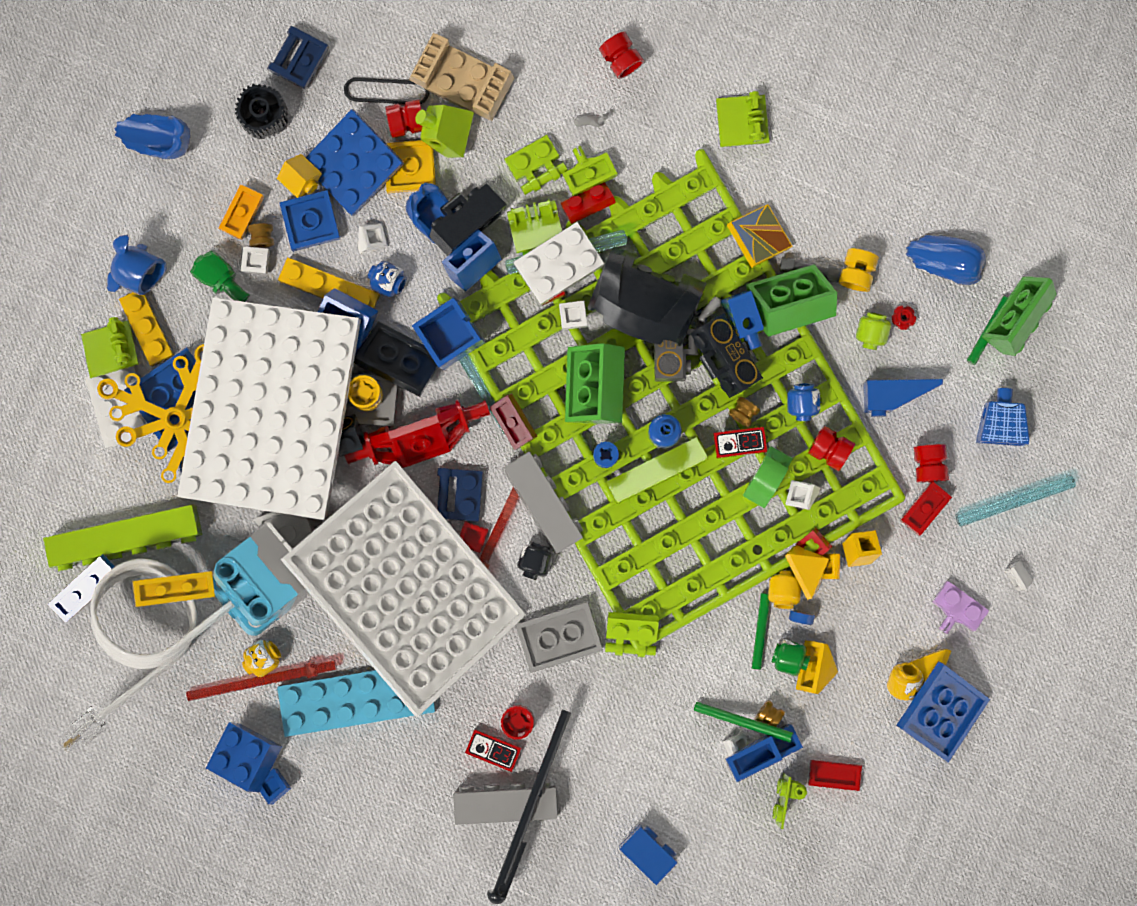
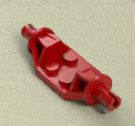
M458 399L455 400V404L436 408L437 415L401 426L395 430L390 431L389 427L385 426L369 434L367 431L363 432L365 438L363 450L344 455L346 462L350 465L353 462L369 457L374 465H378L379 462L390 465L396 461L401 468H405L451 452L464 433L470 432L469 422L491 415L486 400L464 408ZM459 419L460 423L448 433L446 427ZM391 447L393 453L376 451V448Z

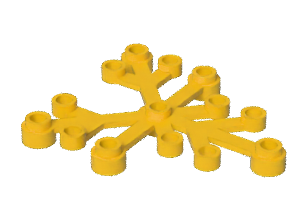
M204 344L198 346L195 350L194 357L196 363L191 373L188 370V360L185 357L178 356L173 361V368L178 371L184 386L175 407L165 410L145 401L139 385L140 378L135 373L126 375L124 380L131 394L118 389L117 383L112 379H103L97 386V391L101 398L105 400L115 398L126 403V405L113 406L110 409L109 416L113 421H121L124 416L140 410L160 418L157 421L134 429L128 426L118 429L116 441L120 446L130 447L136 442L137 438L164 429L158 444L152 449V456L157 460H162L166 457L167 447L173 434H175L178 441L177 447L167 468L161 473V479L165 483L175 481L176 471L182 458L185 456L188 439L185 430L189 431L193 408L187 410L185 408L193 391H196L202 360L200 353L204 349ZM183 360L186 364L185 367L178 368L176 361ZM135 377L137 384L131 386L127 383V379ZM110 385L113 388V392L105 394L103 387ZM114 409H120L122 411V416L120 418H114L112 416V411ZM172 415L179 417L180 421L178 424L170 422ZM129 433L131 440L124 442L121 439V435ZM158 447L163 448L165 451L161 457L156 456L154 453ZM166 471L173 473L174 477L172 480L168 481L164 478Z

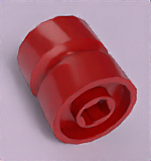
M624 31L606 40L599 48L605 61L611 62L610 68L617 79L630 75L644 63V59L638 50L631 48L633 43Z
M419 99L408 101L403 107L399 103L385 106L392 138L405 136L407 131H410L412 134L422 131L423 126L416 123V115L422 110Z
M824 425L812 443L808 454L819 461L825 459L826 465L840 471L850 456L855 443L844 436L838 438L837 432Z
M946 444L913 447L914 461L920 464L915 471L917 483L950 480L949 468L943 464V461L948 458Z
M523 705L509 707L501 718L503 733L514 740L527 737L534 726L532 711Z

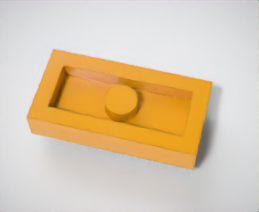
M240 184L218 229L239 240H243L248 226L251 224L264 196Z

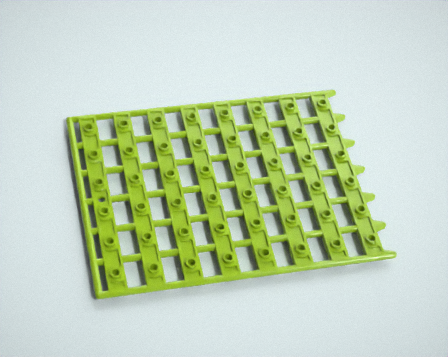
M698 149L695 153L698 169L674 182L663 173L656 172L652 177L655 193L631 206L620 197L614 196L616 203L609 206L610 218L588 230L580 225L598 254L630 237L641 256L635 260L634 264L646 265L652 271L661 275L697 255L709 276L701 279V281L707 284L696 312L706 307L713 297H718L719 299L731 297V292L763 274L767 278L777 275L769 260L751 268L745 256L719 270L714 266L706 250L732 236L727 224L743 215L704 149ZM716 189L727 209L692 227L682 207ZM673 213L684 233L649 252L638 232ZM570 221L567 222L566 229L573 225ZM532 250L522 252L523 256ZM602 268L594 272L597 280L603 270ZM517 269L502 278H499L490 270L480 279L482 289L460 301L471 319L469 321L472 323L499 309L511 329L478 347L468 355L495 403L506 395L513 394L520 408L524 409L547 395L550 397L560 416L535 429L534 431L538 437L521 447L524 454L530 452L531 455L536 454L540 457L573 438L584 460L551 478L556 485L554 492L558 498L563 497L566 500L598 482L609 501V504L578 520L583 529L580 532L583 538L575 542V545L613 612L659 616V620L671 613L673 614L675 620L658 629L657 641L788 568L790 565L786 557L771 565L768 558L800 541L815 527L819 530L847 514L850 521L824 535V538L829 543H832L905 501L903 491L806 325L797 328L801 338L769 356H766L761 346L752 349L758 360L755 365L763 377L760 381L729 398L726 392L722 390L720 382L716 377L712 380L715 385L714 387L682 405L679 404L668 385L674 381H655L654 358L644 340L629 336L617 329H612L587 343L579 328L568 329L577 346L604 343L625 347V352L636 347L647 366L624 380L622 425L628 435L613 443L619 452L616 464L610 468H601L595 463L593 453L581 434L597 424L565 422V404L557 390L566 385L567 355L543 367L533 349V346L562 331L559 304L584 301L586 317L596 312V310H588V305L598 281L564 300L561 297L552 301L554 304L552 307L521 324L517 321L508 304L531 292ZM440 293L437 296L440 306L452 299L446 293ZM745 318L743 320V327L747 328L749 320ZM688 344L683 346V349H688ZM700 349L699 355H686V360H691V371L703 365L699 359L703 356ZM524 352L535 373L500 392L489 371ZM814 359L827 380L814 387L820 391L819 414L840 402L852 424L838 431L837 437L844 436L855 443L851 453L865 446L877 468L843 487L832 468L826 465L825 459L819 461L808 454L815 439L807 427L806 421H797L796 416L788 413V392L780 378ZM772 384L783 405L752 422L749 427L736 421L740 430L764 427L766 444L797 427L808 449L792 457L789 469L773 497L779 496L790 517L755 536L743 516L746 512L759 506L743 496L749 482L730 493L718 472L745 455L716 459L715 444L705 449L693 427L727 408L729 411L735 408L740 396L747 398ZM660 389L671 408V411L666 414L672 415L679 421L682 429L681 434L685 433L689 441L697 437L708 460L616 504L606 483L608 481L606 476L640 457L644 463L653 459L650 452L658 448L649 439L648 429L650 423L637 430L625 409ZM765 453L755 454L760 464L766 455ZM540 468L544 476H548L544 468ZM822 471L833 493L813 503L810 510L803 509L798 511L797 507L785 504L788 496L787 489L790 488L791 480L801 482ZM710 476L722 498L686 517L675 495ZM891 490L893 494L891 498L858 515L855 510L856 508ZM666 501L678 522L643 542L631 520ZM735 520L746 542L711 561L699 539ZM622 525L634 547L599 567L587 545ZM811 538L806 542L804 549L816 552L819 549V544L815 543ZM691 544L703 566L668 586L656 563ZM755 545L761 546V554L756 555L753 553ZM760 564L763 569L762 571L727 589L724 583ZM647 569L659 591L624 611L612 588ZM716 588L719 593L718 596L686 614L682 612L681 608ZM629 640L636 651H638V648L648 647L656 643L646 642V644H639V641Z

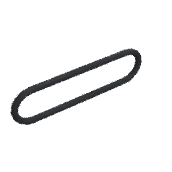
M351 78L345 83L344 94L349 100L355 102L405 104L408 101L354 98L348 94L347 88L350 83L355 81L398 84L416 83L410 80ZM426 89L425 97L420 100V104L426 102L429 97V91Z

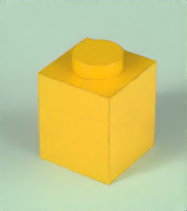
M299 154L284 162L277 179L294 196L299 198L305 194L310 195L317 189L319 185L317 182L322 173L302 154Z
M876 530L852 533L842 543L848 567L872 564L882 555Z

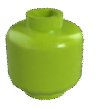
M867 312V316H862L859 319L856 339L863 342V348L877 350L878 346L887 344L891 329V323L886 320L887 316Z

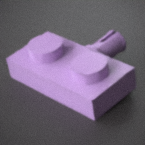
M949 581L944 583L932 601L947 616L939 627L946 634L949 633L955 622L963 624L972 632L976 631L989 612L988 609Z

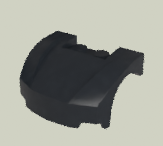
M614 246L600 274L590 299L588 310H596L603 315V322L629 336L658 345L663 340L674 341L676 345L681 346L707 283L683 274L680 282L676 281L671 275H661L652 271L646 265L634 264L636 254Z

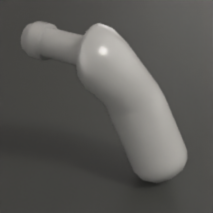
M603 114L601 117L592 115L576 117L574 124L577 127L585 125L601 127L604 124V120L608 119V115Z
M713 297L699 315L698 321L701 320L703 325L707 323L706 318L713 314L720 306L721 300L718 297Z

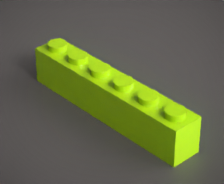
M188 505L44 537L43 541L49 568H57L58 572L71 570L73 569V564L81 562L83 566L91 565L102 554L109 561L123 558L122 553L130 551L132 555L146 553L148 547L156 546L157 550L172 547L171 542L180 540L181 544L197 541L196 537L203 534L197 506Z

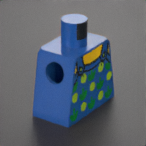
M744 291L721 300L730 324L738 337L744 339L747 350L762 346L757 332L764 330L752 292ZM745 318L749 320L747 328L743 327V320Z

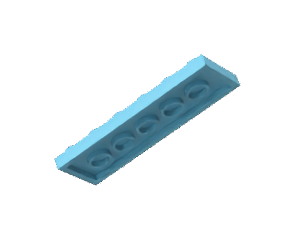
M376 670L277 687L285 737L414 716ZM434 702L422 714L436 712Z

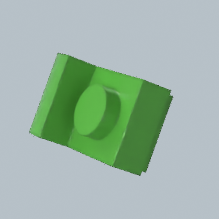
M770 446L743 496L765 508L786 475L793 458Z

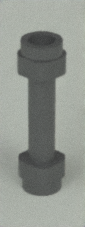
M782 257L779 271L787 273L810 265L795 262V258ZM829 265L828 268L816 266L830 283L839 282L841 268Z

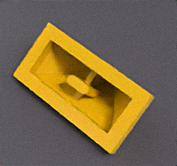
M795 545L786 553L785 557L807 600H809L819 590L829 559Z
M805 640L806 655L811 657L806 671L801 669L798 675L796 690L819 694L835 677L838 670L828 644Z
M940 649L910 662L916 665L923 674L922 686L938 661L945 665L947 664L951 650Z

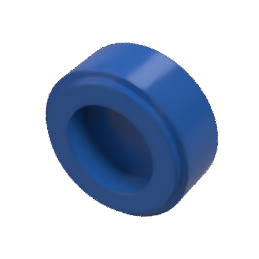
M790 610L789 619L792 622L812 625L814 624L815 615Z

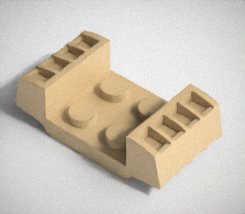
M433 33L409 80L465 110L472 111L474 114L493 121L514 80V76L510 70L495 63L492 67L450 46L448 39Z

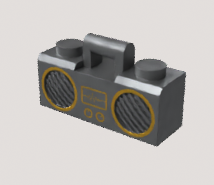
M688 329L687 331L688 349H683V344L678 346L674 341L663 340L660 345L654 344L655 381H685L686 375H691V360H686V355H699V349L696 347L694 339L690 334L696 329Z

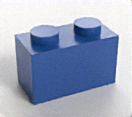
M477 230L442 261V264L449 278L466 292L496 266L502 258L495 243L480 230Z
M639 824L619 845V850L657 885L677 864V860L674 858L676 852L666 843L662 846L655 839L658 835L648 825L643 828Z

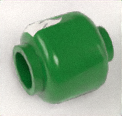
M785 639L781 644L777 643L771 662L775 663L774 667L777 671L791 676H798L801 669L806 671L811 656L806 655L807 648L805 645Z

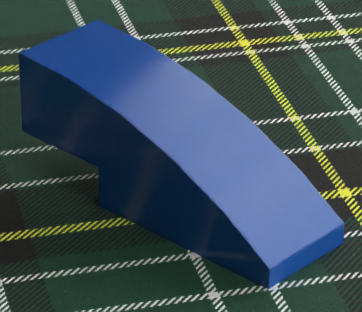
M792 724L781 727V729L794 733L791 742L765 735L725 758L736 782L783 760L782 758L803 748Z

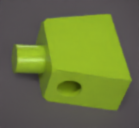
M429 105L426 111L420 110L416 115V123L423 126L420 136L421 140L444 157L463 158L474 112L447 105Z

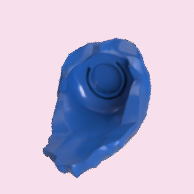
M132 114L124 121H118L117 127L114 128L116 131L115 136L122 140L127 149L161 159H176L185 155L190 143V128H188L185 122L173 115Z
M426 182L407 199L406 212L415 227L430 240L431 224L438 217H445L440 207L447 203L448 199L437 185Z
M925 235L919 238L918 241H911L909 246L906 247V255L912 258L916 268L923 269L930 274H935L963 285L975 284L982 278V269L986 265L985 253L980 246L968 240L943 235Z

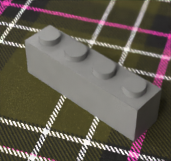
M527 452L503 467L502 470L554 554H558L582 539L583 537L580 532L583 529L576 518H570L567 513L570 508L564 498L557 497L554 492L556 485L549 475L545 477L540 468L543 467V464L538 456Z
M545 782L542 789V797L538 796L530 821L557 819L556 786H551L550 782ZM525 783L510 784V788L500 789L498 784L485 785L484 790H474V786L459 787V791L453 793L455 825L520 821L532 787H525Z

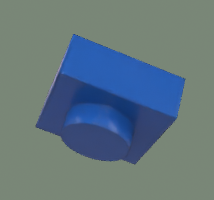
M273 768L269 772L260 793L267 804L273 805L291 787L279 769Z

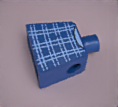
M998 388L997 402L989 401L984 404L976 443L1026 446L1029 444L1025 404L1012 403L1013 389Z

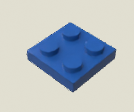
M328 190L279 202L292 252L341 239Z

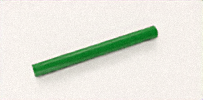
M696 702L694 707L695 712L787 742H791L793 738V732L710 705Z

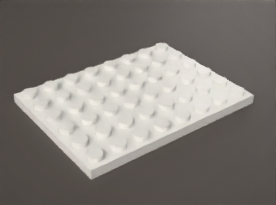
M212 298L177 497L327 520L361 319Z
M396 461L391 463L280 559L415 717L420 716L526 615Z

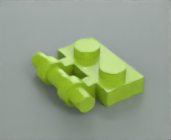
M547 135L504 159L516 182L523 178H526L528 183L520 187L524 195L532 191L537 192L541 189L540 186L551 180H558L562 173L568 171L564 163L556 167L552 164L553 161L559 158V154ZM545 167L547 172L535 178L533 173Z
M608 612L606 638L616 639V643L606 642L605 652H612L618 656H622L623 653L637 654V657L644 658L645 655L655 656L656 646H645L638 648V651H636L631 644L624 643V640L639 641V644L657 642L659 616Z

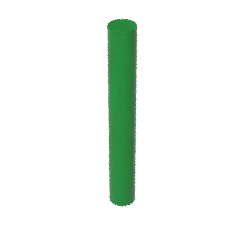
M1003 296L970 353L967 359L968 363L976 365L988 344L982 336L1007 301V297Z
M763 593L760 595L751 669L758 670L762 668L770 605L768 594Z

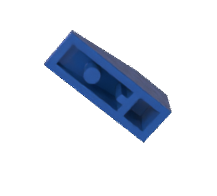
M943 379L867 380L863 383L864 413H871V417H886V413L941 386Z

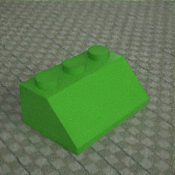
M815 264L746 285L747 291L752 292L764 327L763 331L768 337L836 316L837 291Z
M1023 276L982 338L1003 355L1016 356L1025 346V341L1037 329L1039 320L1053 304L1052 301L1057 295L1053 281L1050 278Z
M604 343L568 347L565 422L622 423L625 347Z

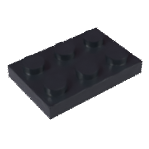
M379 321L354 358L355 364L421 397L438 369L437 364L423 344Z

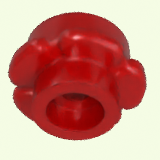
M898 306L892 315L893 324L901 330L909 329L910 326L916 323L915 311L910 306Z

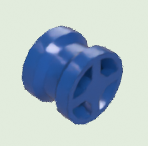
M601 442L596 446L593 454L595 463L601 468L612 467L616 464L619 456L617 447L611 442Z

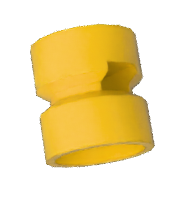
M848 249L844 261L847 268L842 269L839 284L852 290L869 292L873 282L871 272L876 271L879 256L866 250Z
M359 375L350 382L348 398L359 410L372 411L377 409L382 403L383 390L372 377Z

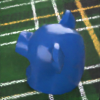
M121 235L113 241V248L116 254L112 259L111 272L108 274L107 289L110 292H115L120 287H123L133 293L145 295L164 275L167 269L166 262L148 253V247L144 244L129 246V236ZM156 264L154 272L152 274H146L149 271V269Z

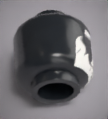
M534 542L522 547L517 562V567L524 571L522 576L537 580L538 576L545 577L548 575L553 561V554L549 552V547Z

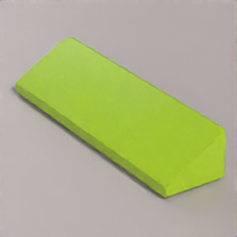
M696 437L606 481L616 504H619L707 461L708 457Z

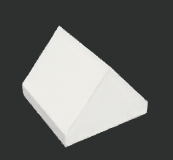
M743 732L722 741L729 756L749 745Z

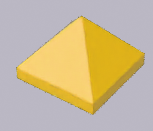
M823 554L822 556L828 558L829 561L822 579H839L840 554Z

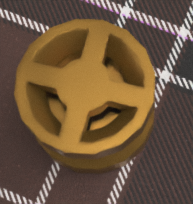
M268 223L249 225L248 232L251 234L249 246L255 248L274 246V239L271 238L273 225Z
M740 396L736 407L732 408L728 414L740 424L749 427L752 423V417L757 415L760 409Z
M767 700L754 720L776 727L783 718L785 711L776 709L773 703Z

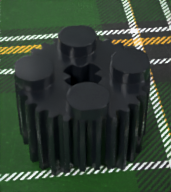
M253 83L251 87L248 85L247 89L243 88V92L240 93L241 98H237L238 103H235L237 107L235 108L237 120L243 129L254 138L265 139L266 136L271 138V135L275 137V133L279 134V130H283L288 123V108L282 96L276 89H272L271 86L267 88L265 84L262 87L261 84L255 85ZM263 108L265 112L260 114L258 110Z

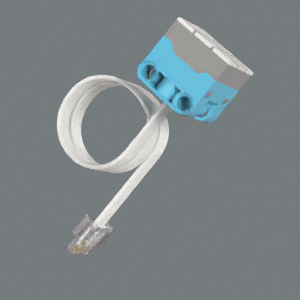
M270 522L216 563L213 572L214 593L223 607L196 627L197 607L195 599L183 601L188 613L189 631L187 635L174 645L158 653L137 654L116 645L103 631L97 617V607L106 591L124 578L135 575L161 578L177 576L179 574L169 566L155 560L133 559L117 565L102 577L95 587L91 599V627L97 642L110 657L123 665L139 669H155L99 713L90 706L70 722V730L58 738L60 746L66 753L80 742L84 746L106 730L104 727L106 723L103 719L179 660L190 646L191 641L226 613L235 619L248 635L257 636L310 595L280 560L292 548ZM248 621H249L252 625H254V626H258V625H261V626H260V627H257V628H254V627H252V626L249 625Z

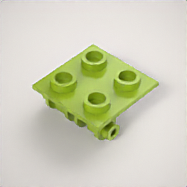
M753 91L749 93V96L716 98L720 147L770 143L765 94L759 95L758 91Z
M547 199L545 202L538 203L537 206L533 203L532 207H528V204H526V208H511V211L507 212L516 254L533 250L562 232L555 200L550 201V199Z
M111 317L107 327L81 334L90 379L139 365L129 320L122 322L118 317Z
M783 773L782 779L778 778L776 793L780 796L779 803L774 804L772 819H775V824L780 829H784L788 798L801 800L807 795L806 787L796 780H791L792 777L786 773Z

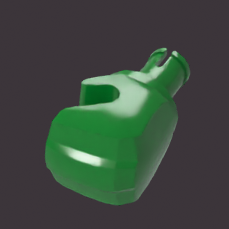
M209 251L195 259L190 271L191 275L204 285L212 287V291L216 295L225 292L234 301L246 302L250 297V294L234 281L236 272L216 252Z

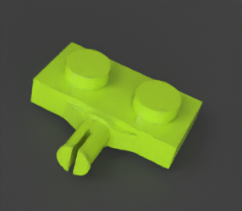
M578 146V150L577 148L572 150L578 161L576 166L562 173L572 196H576L618 176L607 152L597 157L587 158L582 146Z

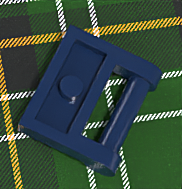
M290 26L285 42L274 61L269 63L267 70L306 90L326 55L329 46L313 36ZM297 40L302 41L287 69L282 68Z
M438 468L437 476H440L437 510L448 520L479 522L483 471ZM450 477L457 478L454 512L447 511Z

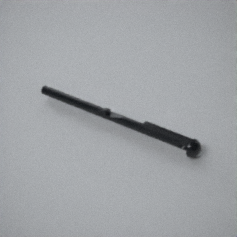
M564 709L561 711L493 891H487L488 900L493 904H501L505 901L527 842H523L532 818L538 796L542 797L543 786L571 716V712Z

